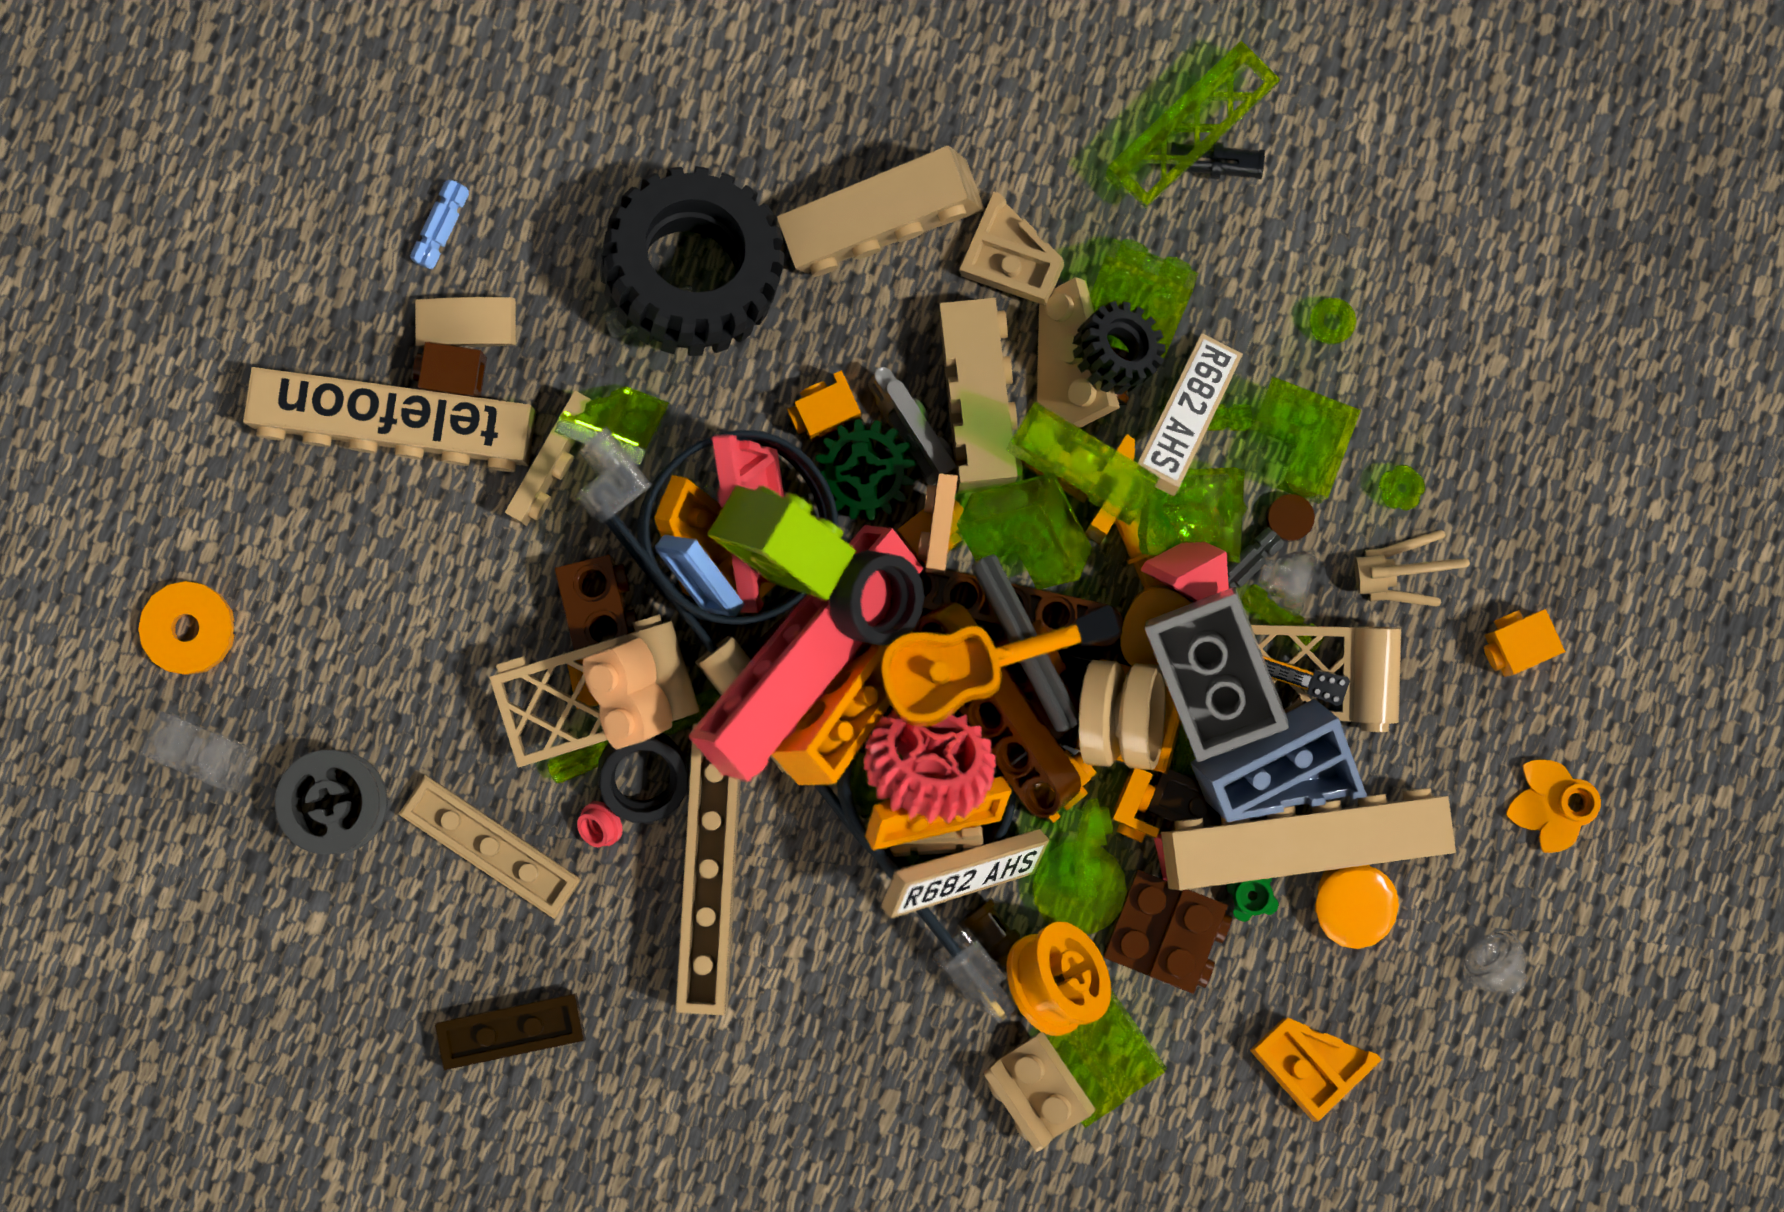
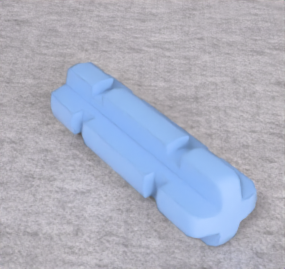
M446 180L439 192L441 200L440 202L435 201L421 230L422 240L421 242L416 241L410 254V258L416 264L429 269L435 267L441 255L438 249L440 246H445L459 217L457 209L458 207L463 208L469 195V190L464 185L453 180Z

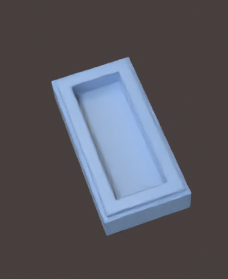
M663 535L655 546L656 551L697 605L710 613L736 617L745 605L697 540Z

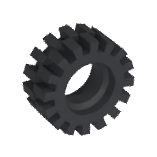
M1116 301L1109 302L1106 306L1102 305L1077 329L1078 333L1073 338V344L1078 345L1073 350L1074 359H1083L1077 366L1080 372L1083 373L1089 370L1092 375L1087 380L1092 385L1100 380L1102 381L1100 390L1108 392L1114 387L1115 394H1123L1126 390L1129 393L1138 388L1158 371L1157 369L1164 361V358L1160 356L1166 352L1165 344L1157 343L1164 337L1161 329L1153 332L1151 328L1156 323L1152 316L1145 321L1141 317L1145 310L1137 306L1131 312V303L1125 301L1119 306ZM1107 334L1118 338L1124 343L1129 351L1131 361L1119 357L1112 350Z

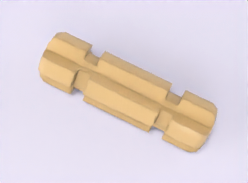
M982 827L962 828L959 831L890 846V851L895 857L911 856V851H918V855L956 853V848H963V851L983 846Z

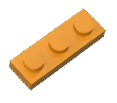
M1004 776L994 778L990 790L987 791L985 799L979 807L972 808V811L968 813L966 818L956 815L949 824L940 816H937L930 825L924 815L917 814L910 820L907 810L900 808L892 811L891 799L874 805L865 837L872 850H878L959 831L962 828H972L998 822L1003 817L1012 790Z

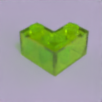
M1272 376L1263 388L1249 429L1292 445L1276 488L1290 494L1302 496L1306 500L1317 504L1325 501L1330 495L1361 410Z
M1054 472L971 494L957 523V527L975 561L990 554L1001 557L1018 552L1036 589L1079 580L1092 549Z

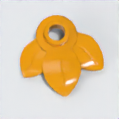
M1532 760L1526 762L1522 767L1530 789L1524 790L1511 801L1506 810V816L1519 827L1528 830H1540L1539 842L1543 853L1564 851L1576 842L1581 826L1592 822L1597 817L1601 807L1600 795L1597 789L1588 781L1573 779L1569 771L1561 763L1551 760ZM1574 793L1579 794L1583 799V807L1577 812L1571 810L1568 805V799Z

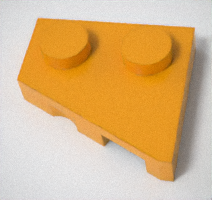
M1290 1018L1281 1019L1250 1049L1252 1054L1313 1122H1319L1382 1060L1376 1053L1356 1048L1342 1042V1039L1327 1033L1317 1032L1310 1029L1309 1026Z

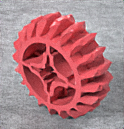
M893 709L888 717H881L867 740L864 769L868 771V785L877 787V799H891L892 811L900 808L907 810L910 820L917 814L924 815L929 825L937 816H940L948 824L956 815L966 818L968 813L972 811V808H978L984 801L987 791L990 790L994 780L993 773L996 756L991 753V740L981 738V726L969 727L967 725V714L958 718L951 715L938 724L918 727L904 722ZM896 751H898L903 756L902 761L900 760Z

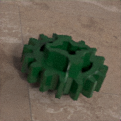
M863 419L855 420L853 432H850L845 425L838 426L837 430L840 439L837 441L826 437L823 442L830 449L829 453L816 455L815 460L825 464V471H821V474L827 481L832 495L837 498L835 501L837 511H840L846 505L849 506L850 519H857L861 511L866 510L869 521L875 520L878 515V507H881L888 515L895 512L892 503L894 498L901 502H906L909 498L902 490L903 485L916 484V479L906 474L907 468L917 465V460L905 459L904 453L912 445L910 442L900 444L895 442L899 433L897 428H892L886 434L882 433L883 427L880 420H875L870 430H866ZM871 439L884 444L891 451L893 457L884 458L876 452ZM852 442L851 456L845 464L836 465L841 451ZM863 456H866L868 464L886 466V469L878 470L877 473L869 476L870 483H866L864 475L846 473L847 470L855 469V466L862 465ZM896 474L891 489L880 498V484L887 475ZM847 481L855 487L861 500L848 495L842 489L839 482Z

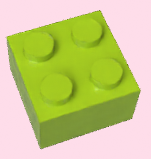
M736 485L707 534L771 583L824 600H828L856 552L853 547L841 539L844 532L838 526L823 518H818L817 520L809 514L812 506L806 501L791 493H786L784 498H782L776 492L762 485H759L756 490Z

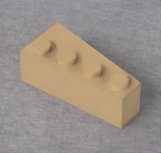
M948 145L777 216L795 269L806 274L811 272L812 276L816 277L836 270L839 267L838 262L852 257L855 259L869 257L878 253L883 246L916 238L926 231L983 212L985 209L967 160Z
M996 298L940 303L939 320L954 463L957 466L955 468L956 476H958L957 492L961 494L1013 488L1017 477L1022 476V459L1020 448H1014L1012 430L1018 429L1015 402H1008L1006 384H1013L1010 356L1002 355L1001 339L1008 338L1005 310L997 311Z

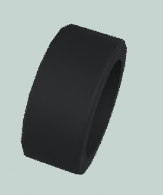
M868 550L853 555L829 597L831 616L839 631L850 639L888 646L896 639L914 630L922 614L924 591L922 579L915 566L904 557ZM880 569L886 572L891 582L892 598L890 608L884 619L873 627L867 624L863 616L861 599L863 589L869 577Z
M663 733L643 742L617 750L608 743L598 760L597 780L604 803L616 816L629 822L652 823L664 819L680 806L687 793L689 774L681 749L668 735ZM640 750L654 751L660 754L668 762L671 771L670 782L667 788L657 797L645 801L631 800L625 797L618 790L615 782V770L619 762L628 754Z

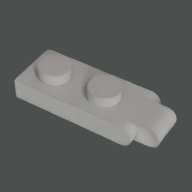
M886 367L878 368L868 381L869 389L876 398V405L891 429L897 428L899 430L897 438L900 443L910 442L912 445L906 452L911 459L917 460L916 468L927 485H936L939 473L949 475L957 467L953 461V451L945 439L937 437L928 423L929 416L924 405L917 398H912L904 384L896 380L890 369Z

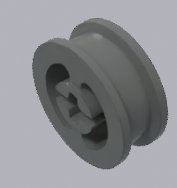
M337 750L314 751L297 759L284 772L275 795L276 816L285 835L298 847L312 853L325 855L344 854L366 845L382 827L388 807L386 786L377 769L361 756ZM340 769L350 774L360 788L362 795L361 812L351 828L348 821L357 809V801L338 803L333 806V810L317 809L308 812L313 820L324 823L327 826V833L323 835L312 829L305 820L301 806L302 794L305 786L313 777L315 784L308 790L305 803L326 801L329 799V795L354 793L351 786L336 779V772Z

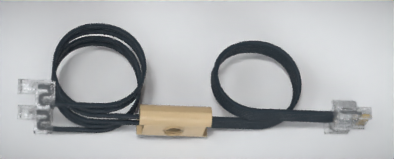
M605 427L584 444L585 447L579 451L598 477L583 488L575 497L592 519L596 517L601 524L605 522L658 591L673 604L708 650L695 663L722 696L749 664L751 659L733 636L731 638L726 636L715 644L695 618L725 624L754 623L769 619L786 611L802 600L807 594L790 589L785 595L762 608L758 613H748L736 617L716 615L689 602L674 588L655 561L649 538L650 514L656 495L670 473L688 456L713 446V436L699 441L679 454L663 468L651 484L610 430ZM735 430L716 434L737 436L736 440L753 441L759 443L760 446L777 449L778 454L786 459L808 484L817 504L819 518H823L838 526L837 509L832 492L819 469L800 449L785 439L762 431ZM648 489L639 512L636 540L616 513ZM892 705L888 707L882 717H888L893 711ZM959 708L953 713L957 718L963 716ZM856 753L837 780L839 798L828 784L814 785V787L856 840L875 858L892 880L895 871L915 866V864L900 861L887 854L883 849L872 850L865 837L867 828L857 812L851 788V776ZM770 755V758L774 761V763L781 770V772H785L787 776H789V774L778 763V761L772 755ZM995 763L998 777L1004 776L999 767L997 766V764ZM1005 776L1004 778L1012 791L1001 821L991 824L983 837V845L1003 840L1013 818L1016 792ZM929 907L916 910L943 944V947L931 956V959L958 993L971 1004H975L978 1001L987 1014H992L998 1023L1014 1012L1017 1006L999 985L1006 976L977 939L972 940L964 930L952 938Z

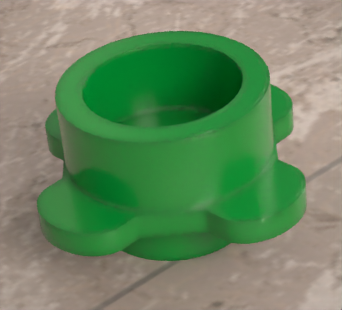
M1272 878L1226 884V890L1233 896L1235 904L1233 915L1236 919L1247 922L1252 916L1263 913L1272 915L1277 911L1279 902L1274 897L1270 886ZM1250 891H1255L1257 894L1254 900L1248 898Z

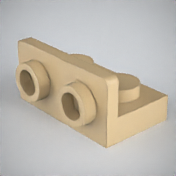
M1041 1031L1000 1056L984 1071V1076L988 1080L991 1093L1005 1105L1015 1120L1018 1133L1024 1140L1030 1142L1036 1152L1045 1148L1053 1138L1089 1118L1096 1110L1045 1034Z

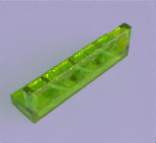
M1241 40L1108 165L1105 178L1117 190L1123 186L1146 209L1279 84L1280 78ZM1248 67L1264 81L1254 92H1233L1234 81ZM1212 101H1227L1226 119L1220 124H1200V113ZM1233 101H1244L1233 111ZM1179 132H1194L1193 150L1187 155H1167V144ZM1200 132H1210V134L1200 142ZM1147 163L1160 164V181L1146 192L1132 177ZM1166 164H1177L1166 174Z

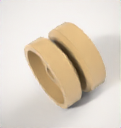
M1093 660L1088 665L1084 677L1079 712V741L1083 762L1087 765L1111 767L1121 752L1122 759L1127 767L1154 770L1161 754L1166 718V684L1159 664L1135 663L1125 677V673L1117 661Z

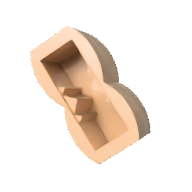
M640 637L612 646L583 659V673L587 687L594 699L600 704L599 717L603 732L609 743L616 750L643 742L672 728V711L664 691L656 683L657 674L654 658L650 649Z

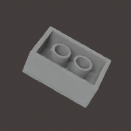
M1236 586L1146 620V633L1197 762L1289 729L1287 716Z

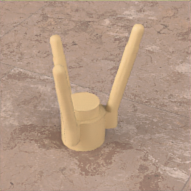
M1438 530L1381 549L1365 550V557H1355L1356 587L1359 595L1369 594L1370 601L1390 600L1417 605L1439 606L1441 599L1438 597L1388 590V587L1397 586V576L1466 568L1470 565V561L1467 558L1396 565L1394 558L1385 559L1443 539L1445 532Z

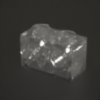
M159 710L140 755L226 792H240L259 749L176 713Z

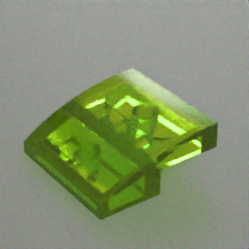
M1113 990L1111 991L1109 1007L1103 1017L1090 1024H1080L1074 1031L1068 1034L1047 1036L1051 1045L1096 1109L1089 1118L1081 1122L1085 1128L1123 1104L1127 1097L1164 1074L1167 1069Z

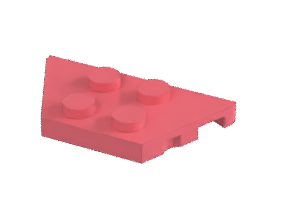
M714 435L712 437L720 484L718 501L722 509L736 485L753 490L762 485L784 498L777 449L760 446L759 443L753 441L736 440L737 436ZM728 551L732 557L737 593L745 604L740 612L758 613L763 606V601L759 595V588L762 582L770 581Z

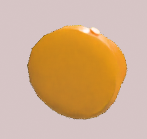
M1370 865L1326 870L1321 877L1315 903V912L1317 913L1320 927L1327 937L1342 947L1354 949L1375 945L1387 936L1395 924L1399 908L1398 894L1393 882L1382 871Z

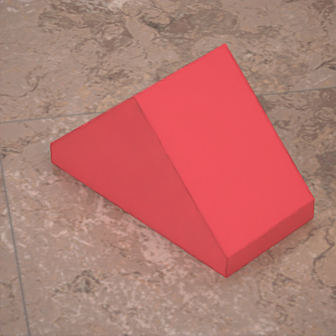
M1194 536L1144 562L1140 570L1167 587L1182 593L1193 602L1229 589L1227 552Z

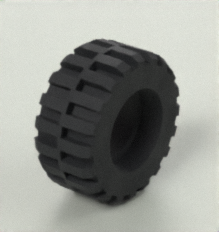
M695 166L694 173H684L682 167L668 168L665 178L660 179L656 173L643 178L640 190L637 187H631L622 196L621 205L614 207L608 221L607 231H605L600 276L601 282L606 284L604 296L609 307H618L617 320L625 329L630 328L632 325L638 328L637 339L647 345L651 343L652 339L663 343L661 351L675 354L676 347L688 348V356H702L704 348L712 346L713 352L718 353L729 349L732 338L741 343L749 337L754 325H760L767 316L784 267V253L780 250L783 238L779 227H771L774 214L769 206L764 203L758 206L756 203L758 193L748 185H745L742 189L735 186L734 181L736 177L722 172L720 178L708 175L709 168ZM676 232L699 233L715 240L726 250L734 264L735 275L731 281L715 290L706 292L685 291L667 283L656 273L648 259L649 247L658 239Z

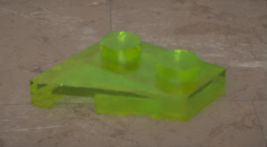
M624 386L611 392L608 397H599L587 402L583 413L573 416L568 411L561 413L555 432L608 453L615 449L616 451L612 454L613 457L641 465L665 417L669 402Z

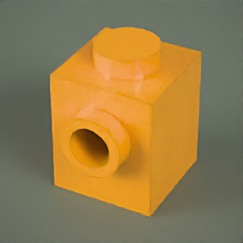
M1546 609L1526 617L1522 616L1520 610L1514 611L1494 620L1497 629L1485 634L1488 644L1484 646L1486 658L1495 671L1501 670L1504 677L1515 675L1565 652Z

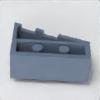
M1313 699L1285 713L1289 729L1197 762V759L1191 761V766L1205 801L1227 822L1281 813L1284 812L1285 807L1307 803L1311 807L1325 805L1326 800L1350 796L1352 799L1367 797L1339 718L1317 700Z

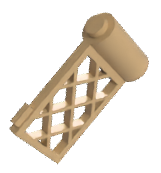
M659 614L633 622L635 632L529 665L526 663L525 656L497 664L498 674L489 678L517 767L607 740L603 731L598 732L601 726L599 711L577 700L586 683L584 673L572 696L547 683L556 666L566 663L583 672V665L575 660L588 657L639 637L646 643L654 658L657 674L656 683L664 691L669 701L672 721L700 712L672 621L662 623ZM547 669L542 681L530 675ZM521 677L538 686L526 710L509 702L504 682ZM543 690L568 702L556 726L532 714ZM573 705L598 718L588 736L578 738L561 729ZM513 712L523 716L518 727ZM529 719L548 729L552 734L544 749L526 754L520 734ZM558 735L568 740V742L552 746Z
M1251 624L1254 635H1268L1258 644L1262 655L1271 658L1263 648L1276 635H1289L1301 650L1287 664L1294 665L1307 654L1322 671L1334 673L1343 665V675L1349 678L1350 683L1342 703V711L1329 710L1340 721L1361 723V731L1389 732V724L1399 722L1401 628ZM1297 636L1315 637L1308 644L1304 645ZM1324 636L1343 637V656L1329 669L1310 651ZM1290 685L1300 697L1287 709H1284L1285 713L1297 708L1304 701H1311L1310 695L1306 693L1307 690L1304 692L1301 688Z

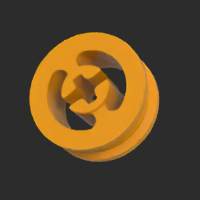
M1054 922L1042 928L1038 934H1030L1017 940L1011 947L1006 969L1009 988L1017 1007L1036 1029L1047 1035L1062 1036L1074 1031L1080 1024H1090L1100 1019L1106 1013L1111 1000L1109 972L1099 949L1081 929L1067 922ZM1062 974L1065 980L1056 984L1053 977Z

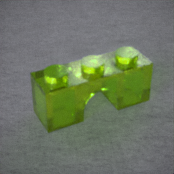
M1036 401L1009 442L1006 450L1046 475L1051 473L1070 482L1088 495L1090 498L1088 501L1127 525H1130L1135 520L1160 479L1159 476Z

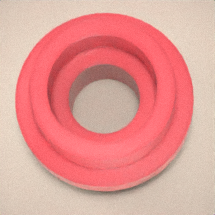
M593 801L586 805L577 821L579 834L586 843L593 847L611 846L622 836L623 829L620 817L616 816L604 802Z

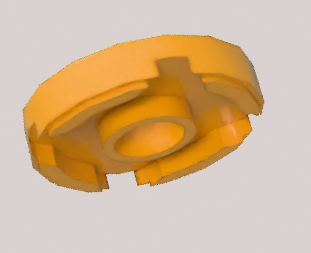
M183 581L166 585L151 596L141 612L138 630L141 646L153 663L168 672L190 675L207 672L223 661L233 645L235 635L233 634V622L235 621L232 609L221 594L207 585ZM192 615L198 621L199 631L194 639L183 642L176 635V623L183 616Z

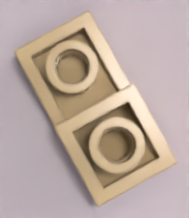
M511 297L416 299V346L424 348L425 342L451 346L466 345L475 348L516 345V299Z

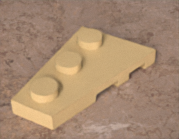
M1076 277L1054 288L1046 306L1039 304L1037 427L1048 430L1052 436V441L1120 408L1117 394L1114 393V387L1110 391L1105 392L1100 390L1102 381L1098 380L1092 385L1087 380L1092 375L1091 372L1086 370L1081 373L1077 367L1083 359H1074L1073 350L1078 345L1073 344V338L1078 333L1077 329L1094 313L1087 282Z

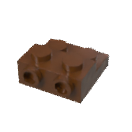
M1136 869L1103 958L1194 994L1197 985L1205 988L1211 978L1215 961L1208 959L1214 941L1222 944L1230 929L1232 917L1225 915L1228 905L1189 889H1168L1167 881Z

